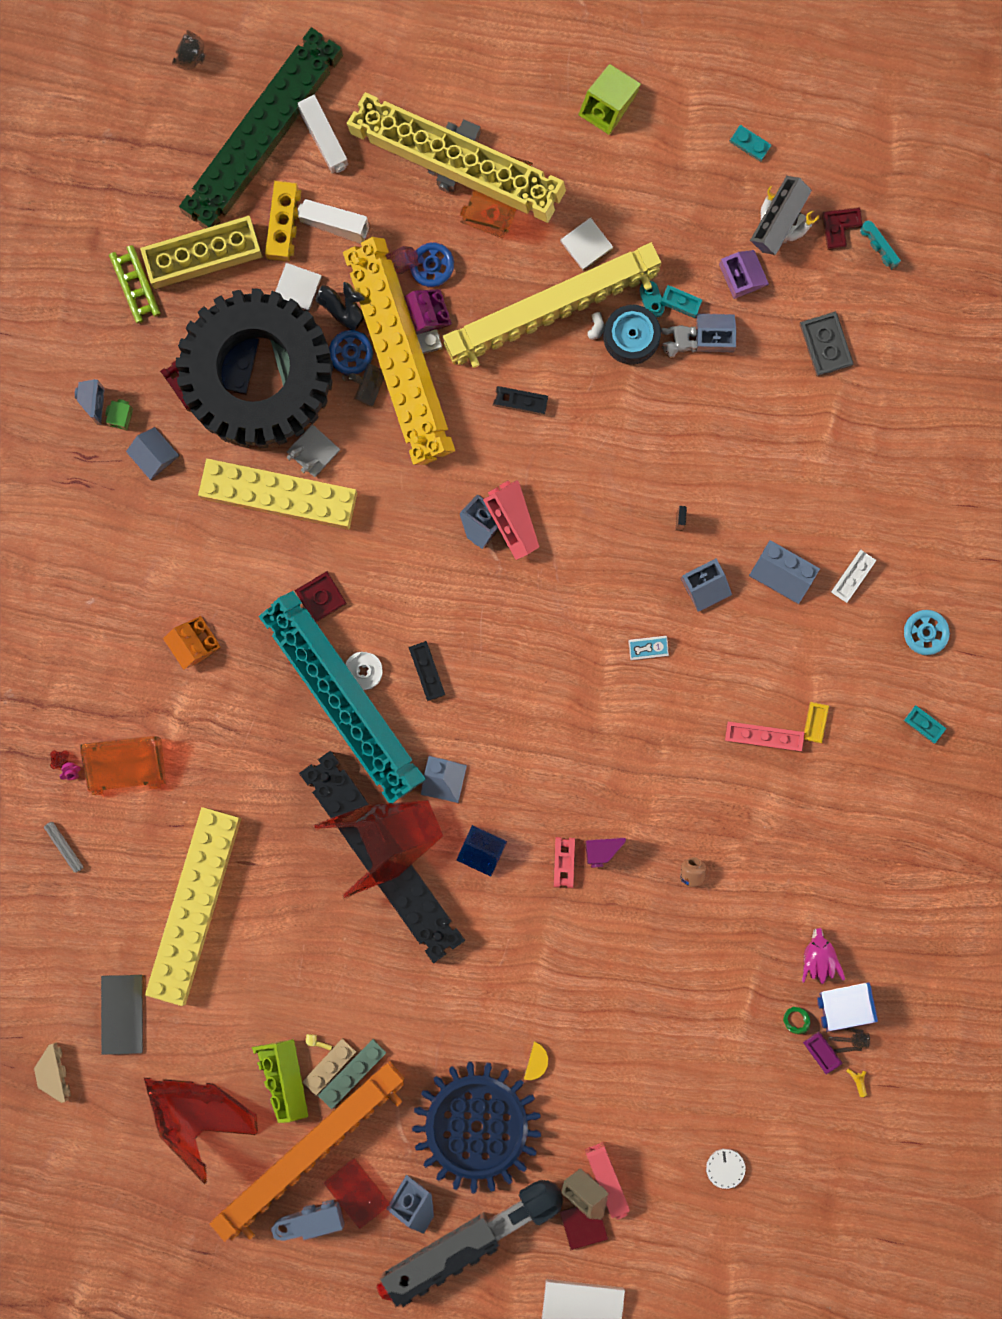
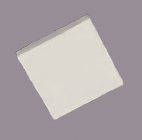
M591 218L560 240L582 270H585L613 249L611 243Z
M286 263L275 292L280 293L285 300L289 301L290 298L295 300L301 309L309 311L322 275Z

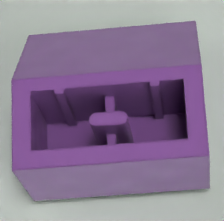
M754 250L737 252L721 259L719 266L733 299L769 285Z

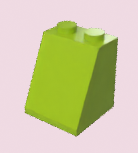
M609 64L587 91L578 115L610 135L636 97L641 84Z

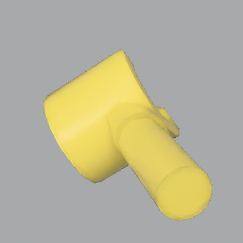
M306 1035L307 1045L322 1047L331 1051V1045L316 1041L317 1035Z

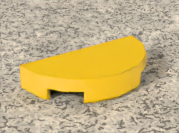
M535 1041L524 1080L539 1078L548 1067L546 1050Z

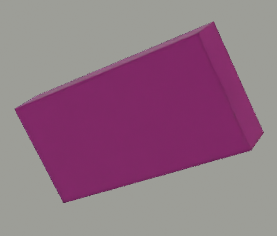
M820 1031L803 1042L826 1075L843 1063Z

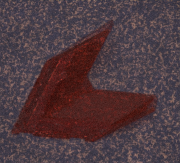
M144 1077L159 1137L204 1185L207 1183L206 1164L201 1161L196 1143V1138L203 1131L256 1135L258 1133L257 1114L213 1083L200 1085L194 1084L191 1081L168 1079L153 1081L151 1078Z

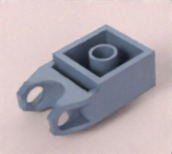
M334 1199L322 1202L321 1206L315 1207V1204L303 1207V1210L279 1218L271 1229L274 1239L280 1241L303 1236V1240L342 1230L345 1222L339 1201L334 1202ZM279 1225H285L287 1232H281Z

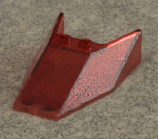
M429 800L366 805L313 825L314 832L325 828L356 827L373 864L372 869L342 895L343 900L397 878L444 836Z

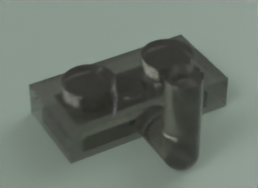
M367 364L363 377L355 373L343 374L342 379L360 384L354 399L372 407L384 380L382 369L372 364Z

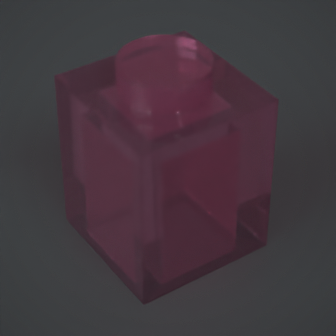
M402 246L386 255L387 259L392 260L396 274H402L419 265L418 255L413 247Z

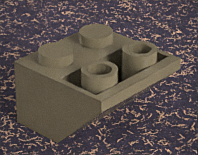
M580 1168L564 1180L562 1194L589 1218L602 1219L609 1193Z

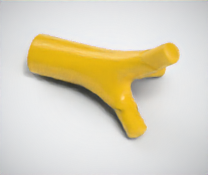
M848 1068L846 1072L854 1079L859 1096H867L864 1085L866 1072L862 1071V1074L857 1073L856 1075Z

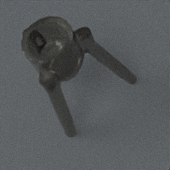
M845 1029L856 1033L852 1035V1038L832 1036L828 1038L832 1041L852 1042V1046H854L833 1049L835 1053L862 1051V1049H868L870 1045V1034L864 1033V1030Z

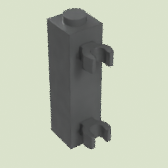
M464 119L460 127L450 122L446 126V129L476 142L481 133V126ZM427 169L429 174L438 176L436 182L440 190L455 192L458 182Z

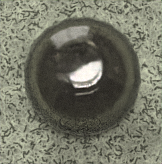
M187 30L176 50L178 56L173 58L172 65L184 70H191L198 63L202 64L206 57V54L203 53L204 43L202 39L195 33Z

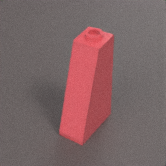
M603 1142L586 1148L585 1152L597 1183L609 1193L606 1205L611 1218L621 1219L627 1216V1212L630 1210Z

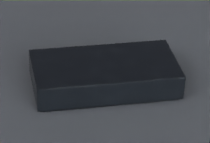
M679 506L677 510L675 531H682L686 525V506Z

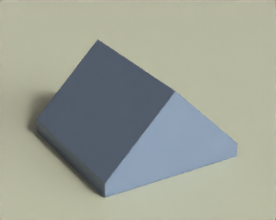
M155 427L137 435L126 450L127 454L150 480L179 457L178 453Z

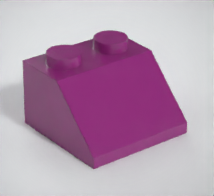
M626 838L586 840L587 864H591V868L604 867L603 863L609 862L626 842Z

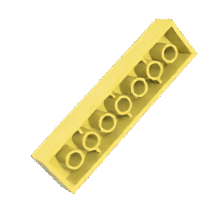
M206 458L198 496L202 500L349 530L357 491L356 489Z

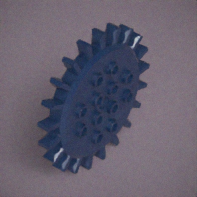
M468 1061L466 1067L468 1076L459 1077L457 1069L451 1066L449 1071L453 1078L452 1082L446 1085L439 1076L436 1075L433 1078L435 1084L441 1089L436 1096L428 1090L422 1091V1096L432 1103L429 1109L415 1107L414 1113L427 1117L426 1125L417 1124L412 1126V1132H426L427 1141L419 1142L415 1145L416 1151H422L430 1147L433 1155L427 1158L423 1165L426 1168L435 1161H438L443 1166L437 1174L436 1179L438 1181H441L446 1173L450 1171L456 1175L453 1181V1189L457 1190L460 1187L461 1179L464 1177L471 1179V1192L476 1193L478 1189L477 1180L486 1178L488 1188L492 1192L495 1191L496 1185L493 1176L501 1173L508 1184L513 1182L512 1176L507 1171L512 1164L523 1172L527 1170L526 1165L518 1157L521 1152L535 1156L537 1151L533 1147L525 1145L526 1138L541 1137L540 1131L528 1129L527 1121L537 1120L541 1116L540 1112L526 1114L524 1105L531 1103L535 1097L533 1094L527 1095L523 1099L518 1097L516 1091L522 1088L524 1084L522 1079L516 1081L512 1087L504 1083L508 1077L509 1069H503L500 1077L496 1079L490 1077L492 1065L491 1062H487L484 1066V1074L475 1075L474 1064L472 1061ZM470 1092L472 1098L466 1099L465 1093ZM486 1093L491 1094L492 1098L490 1100L484 1098ZM446 1111H450L452 1113V1116L450 1118H446L444 1116V1113ZM465 1112L471 1113L470 1119L464 1117ZM485 1113H489L491 1115V1118L489 1120H485L483 1118V1115ZM504 1114L510 1115V1119L508 1121H505L503 1119ZM480 1121L483 1125L482 1129L479 1132L473 1131L471 1128L472 1122ZM445 1131L451 1133L449 1138L444 1137L443 1133ZM469 1132L470 1138L465 1139L463 1133ZM484 1133H489L490 1138L485 1140L483 1139L482 1135ZM505 1133L509 1135V1139L506 1141L502 1139V1135ZM468 1152L470 1154L469 1158H463L462 1153ZM484 1152L489 1154L488 1159L482 1158Z

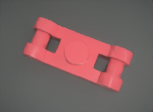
M555 838L554 887L567 886V888H573L575 838ZM561 847H569V852L561 853ZM560 872H568V878H560Z

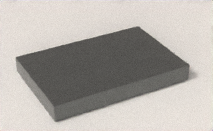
M836 311L800 322L817 377L854 365Z

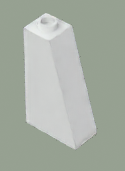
M315 95L298 102L301 117L331 173L343 171L348 165L347 158Z
M307 199L298 207L300 222L359 244L365 241L369 230L368 218L366 216Z

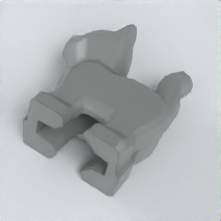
M681 325L661 329L662 334L668 335L673 333L675 342H665L661 347L668 357L673 358L678 352H696L697 341L689 340L690 336H696V327Z

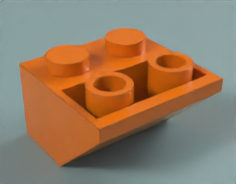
M201 616L174 627L163 638L183 670L198 664L221 648Z

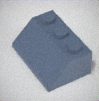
M770 540L749 576L799 604L820 568Z

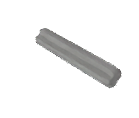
M54 822L46 824L44 826L45 831L73 872L77 873L82 870L83 865Z

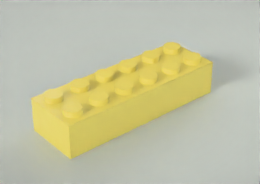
M250 216L140 248L150 283L154 289L262 258Z

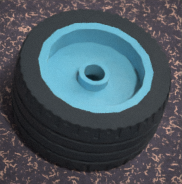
M634 304L626 305L615 310L606 321L603 334L604 344L609 354L615 360L623 364H639L648 360L656 352L661 338V329L656 316L649 309ZM632 332V333H635L636 335H635V336H630L629 333Z

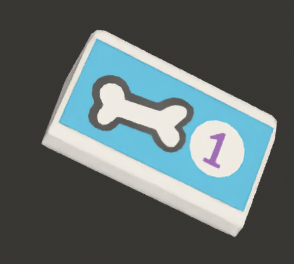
M667 636L628 641L630 660L669 656Z

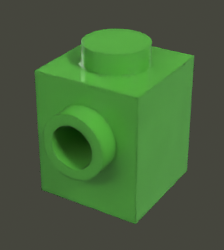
M120 399L117 402L111 401V405L107 406L105 412L108 426L128 430L133 408L128 405L129 402Z

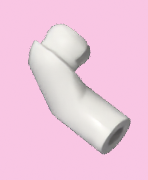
M600 312L592 314L594 326L592 330L588 331V337L591 340L600 338L604 332L605 324Z

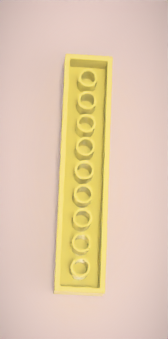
M201 807L147 986L146 996L180 1006L186 1005L241 818Z

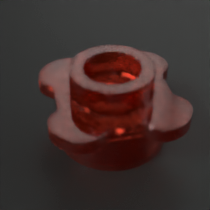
M53 750L50 753V767L57 769L68 763L69 752L66 750L62 752Z

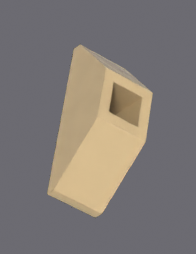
M53 1043L47 1047L35 1066L34 1071L38 1088L62 1103L69 1100L70 1088L69 1085L65 1084L66 1069L64 1065H61V1047L57 1046V1043Z

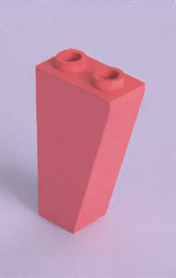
M508 480L499 485L500 489L496 487L489 491V496L484 498L483 501L514 558L517 560L539 548V544L518 480L512 483Z

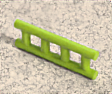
M130 245L126 248L128 254L117 257L116 252L109 254V257L136 324L143 322L142 315L152 312L153 316L156 317L161 313L133 245ZM132 261L135 271L124 274L121 264ZM139 278L142 288L131 291L128 281ZM145 295L149 305L138 309L135 298Z

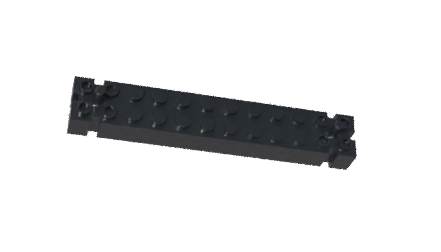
M329 751L318 759L320 762L318 766L314 767L311 764L299 772L307 786L313 785L316 788L312 793L418 943L424 942L427 945L428 949L425 952L434 964L447 954L445 952L447 947L450 946L453 950L463 943L465 938L457 928L452 930L449 926L452 920L348 773L344 769L340 772L337 768L341 764L333 752Z

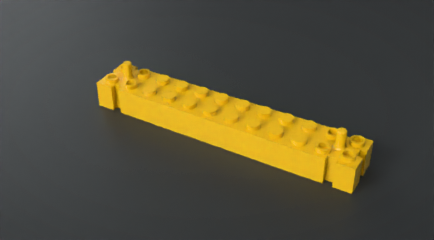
M371 237L361 242L362 247L354 246L344 251L343 255L347 266L353 269L350 276L355 291L361 293L365 298L364 301H359L405 442L410 443L412 449L409 450L413 465H426L437 460L436 457H444L455 452L451 437H446L445 431L448 430L393 262L386 258L389 250L385 239Z

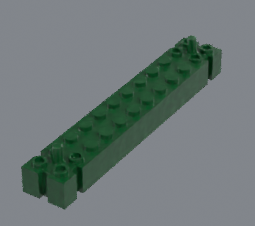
M310 27L302 38L304 45L302 47L296 46L192 187L194 192L192 197L187 194L179 205L184 215L193 221L197 218L200 226L204 229L221 223L219 216L221 214L227 215L299 117L298 102L315 95L329 76L330 65L335 67L343 57L342 48L330 39L326 43L323 34Z

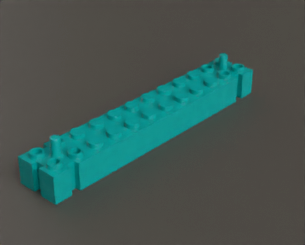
M291 591L277 598L271 604V607L259 616L260 620L267 629L271 628L274 632L272 637L377 786L381 785L384 789L381 793L390 805L395 803L426 780L418 767L410 763L412 761L411 757L307 609L300 607L302 602L295 592Z

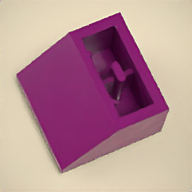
M440 289L412 291L404 297L416 334L452 325Z

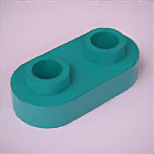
M650 281L653 290L650 293L641 284L639 293L643 306L649 309L656 318H659L664 312V305L660 304L662 297L657 284ZM652 305H657L658 309L653 310Z

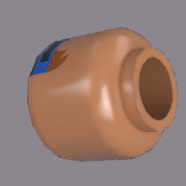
M695 857L685 860L681 864V881L689 887L701 885L705 880V864Z

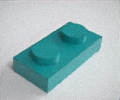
M742 125L738 127L729 141L759 162L762 161L771 148L770 143Z
M667 285L660 304L695 318L703 299Z
M916 705L903 720L933 744L938 741L947 729Z

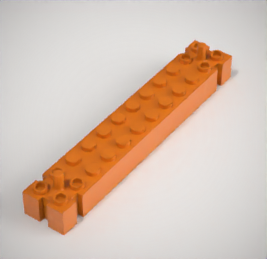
M389 1060L221 1211L209 1225L224 1242L227 1239L232 1241L241 1231L249 1240L253 1238L255 1234L248 1226L255 1220L258 1211L262 1214L272 1204L271 1200L273 1198L275 1200L279 1199L287 1190L285 1187L288 1184L292 1187L302 1177L300 1174L303 1171L307 1173L315 1166L317 1158L322 1160L331 1151L330 1146L334 1145L336 1147L346 1137L344 1134L347 1131L352 1133L359 1126L361 1118L366 1120L371 1116L377 1104L379 1107L382 1106L388 1098L396 1106L402 1103V1100L396 1094L404 1085L402 1081L405 1077Z

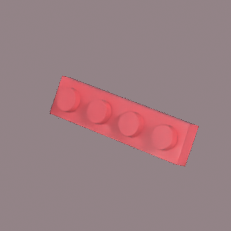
M727 722L725 741L800 752L802 751L804 732Z

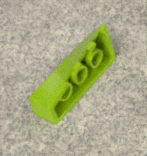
M294 1039L252 1047L254 1054L257 1053L260 1060L257 1063L260 1070H263L266 1081H264L265 1087L272 1094L270 1101L278 1123L292 1122L309 1117Z

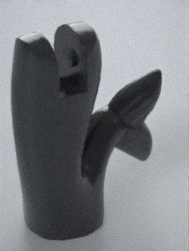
M343 282L344 305L341 297L335 290L329 286L322 285L315 301L342 325L356 331L364 320L363 312L356 302L364 301V296L355 291L349 283Z

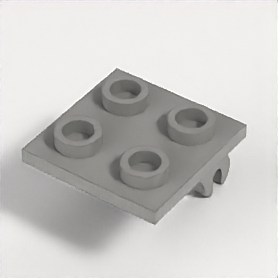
M312 424L287 451L289 454L287 459L289 461L295 459L302 466L301 472H309L315 478L340 449Z

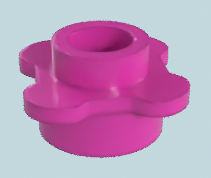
M75 763L64 764L61 767L62 774H60V779H77L79 777L78 772L81 770L80 766H77Z

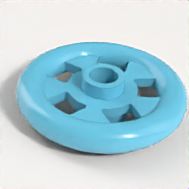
M932 610L915 612L908 618L904 627V638L907 645L914 652L921 655H933L940 652L947 645L950 636L949 625L945 618ZM930 618L938 622L935 627L928 623ZM920 619L923 624L917 628L914 623ZM925 629L929 631V636L923 634ZM936 631L942 632L941 640L935 639ZM913 633H917V636L920 639L919 641L915 642L913 640ZM924 642H932V647L924 648Z

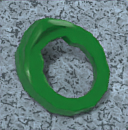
M792 1007L787 1009L784 1014V1024L791 1033L804 1034L808 1032L811 1023L810 1017L805 1010L800 1007ZM792 1012H799L803 1016L805 1024L799 1029L792 1027L788 1022V1015Z

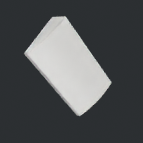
M546 1279L542 1319H622L625 1290L623 1287Z

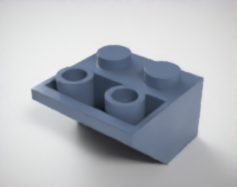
M697 314L696 352H734L736 348L735 314Z
M717 559L682 575L680 578L698 612L732 595L726 576Z

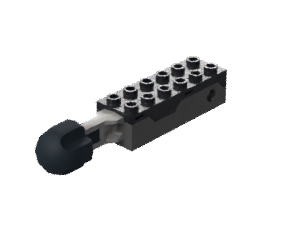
M539 1180L520 1190L519 1197L521 1201L488 1220L483 1212L384 1271L380 1278L381 1282L376 1286L380 1297L383 1300L393 1301L396 1307L400 1305L402 1307L407 1306L416 1295L419 1297L429 1292L431 1286L436 1285L438 1287L442 1285L451 1274L456 1276L464 1271L463 1268L466 1265L470 1264V1266H473L481 1261V1256L485 1254L490 1256L498 1250L497 1247L499 1246L500 1239L531 1220L536 1225H541L559 1213L563 1205L561 1190L556 1184L548 1180ZM402 1276H408L409 1280H403Z

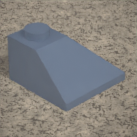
M95 379L79 382L78 388H75V399H77V402L97 425H101L105 388Z
M477 494L460 512L467 538L483 549L499 530L483 498Z
M428 756L424 774L426 780L423 781L421 795L458 803L467 765Z
M406 1175L388 1205L387 1210L408 1228L424 1234L434 1217L432 1194L410 1176Z

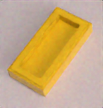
M810 702L803 740L822 744L829 711L828 705Z

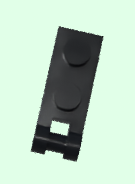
M501 386L496 387L495 393H497V396L493 401V406L545 416L548 402L547 395ZM504 395H510L509 401L503 400Z

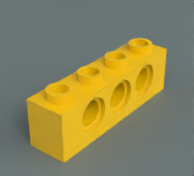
M274 181L265 252L269 260L290 262V256L294 255L292 238H296L297 227L294 226L295 219L298 220V208L296 206L297 201L301 200V190H299L297 183ZM285 200L291 201L290 205L286 207L281 204ZM283 218L289 220L288 223L285 225L279 224L280 220ZM279 237H286L284 243L277 242Z

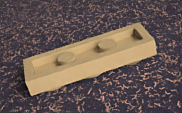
M342 1038L302 1083L317 1095L357 1051Z

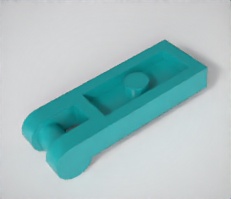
M865 221L860 229L861 235L869 238L871 247L874 251L880 253L883 263L887 267L889 266L891 270L894 269L901 260L872 221Z

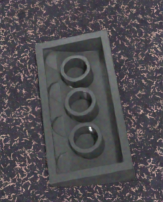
M143 975L101 976V1055L143 1053Z

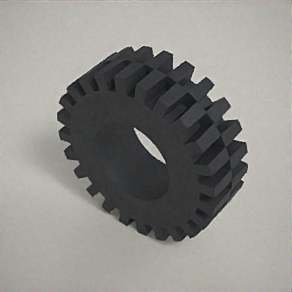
M255 288L252 289V294H243L241 290L232 291L233 297L226 300L221 295L213 299L215 305L210 309L203 306L198 311L200 318L195 323L190 320L186 326L188 332L186 338H181L178 347L181 354L180 358L176 357V368L179 371L177 382L182 390L183 399L203 426L212 434L218 435L225 442H235L240 447L249 448V445L269 448L268 444L275 442L279 445L287 443V438L294 434L297 437L305 432V426L309 423L314 424L318 419L317 413L321 408H325L328 402L327 394L332 389L333 383L331 378L333 363L322 329L316 324L313 316L307 310L304 311L300 308L298 302L291 298L289 301L285 300L278 292L272 291L271 295L264 294L261 289ZM250 338H266L275 341L288 353L290 361L289 374L283 387L275 395L262 401L251 402L238 399L225 389L222 382L221 372L226 355L236 344Z

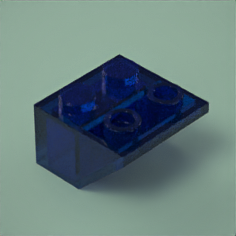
M472 825L456 861L491 877L507 841Z

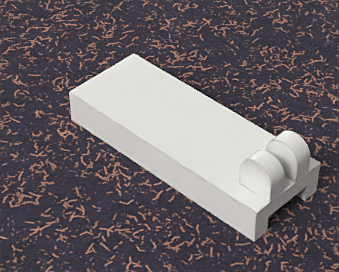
M860 549L831 593L847 603L876 562V559Z

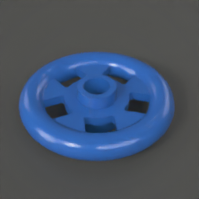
M435 242L420 246L413 253L410 261V270L413 278L419 284L426 287L442 285L450 278L454 269V258L450 250L446 246ZM429 251L431 255L424 259L422 254ZM438 252L444 255L442 260L436 256ZM432 262L436 264L434 268H430ZM423 264L424 271L419 272L417 266ZM442 265L446 266L444 273L439 272ZM427 274H435V278L432 280L427 279Z
M343 331L333 338L329 346L333 367L343 374L354 375L361 373L372 362L374 354L373 345L370 339L359 331ZM355 338L362 342L359 347L352 343ZM345 339L348 344L341 348L338 344ZM353 350L355 353L353 356H349L348 351ZM360 351L366 352L365 359L359 358L361 354ZM342 353L344 360L339 362L336 355ZM356 361L355 367H348V362Z

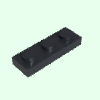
M427 641L408 647L427 702L445 696Z

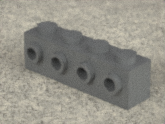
M785 177L750 239L762 253L777 254L812 192L801 178Z

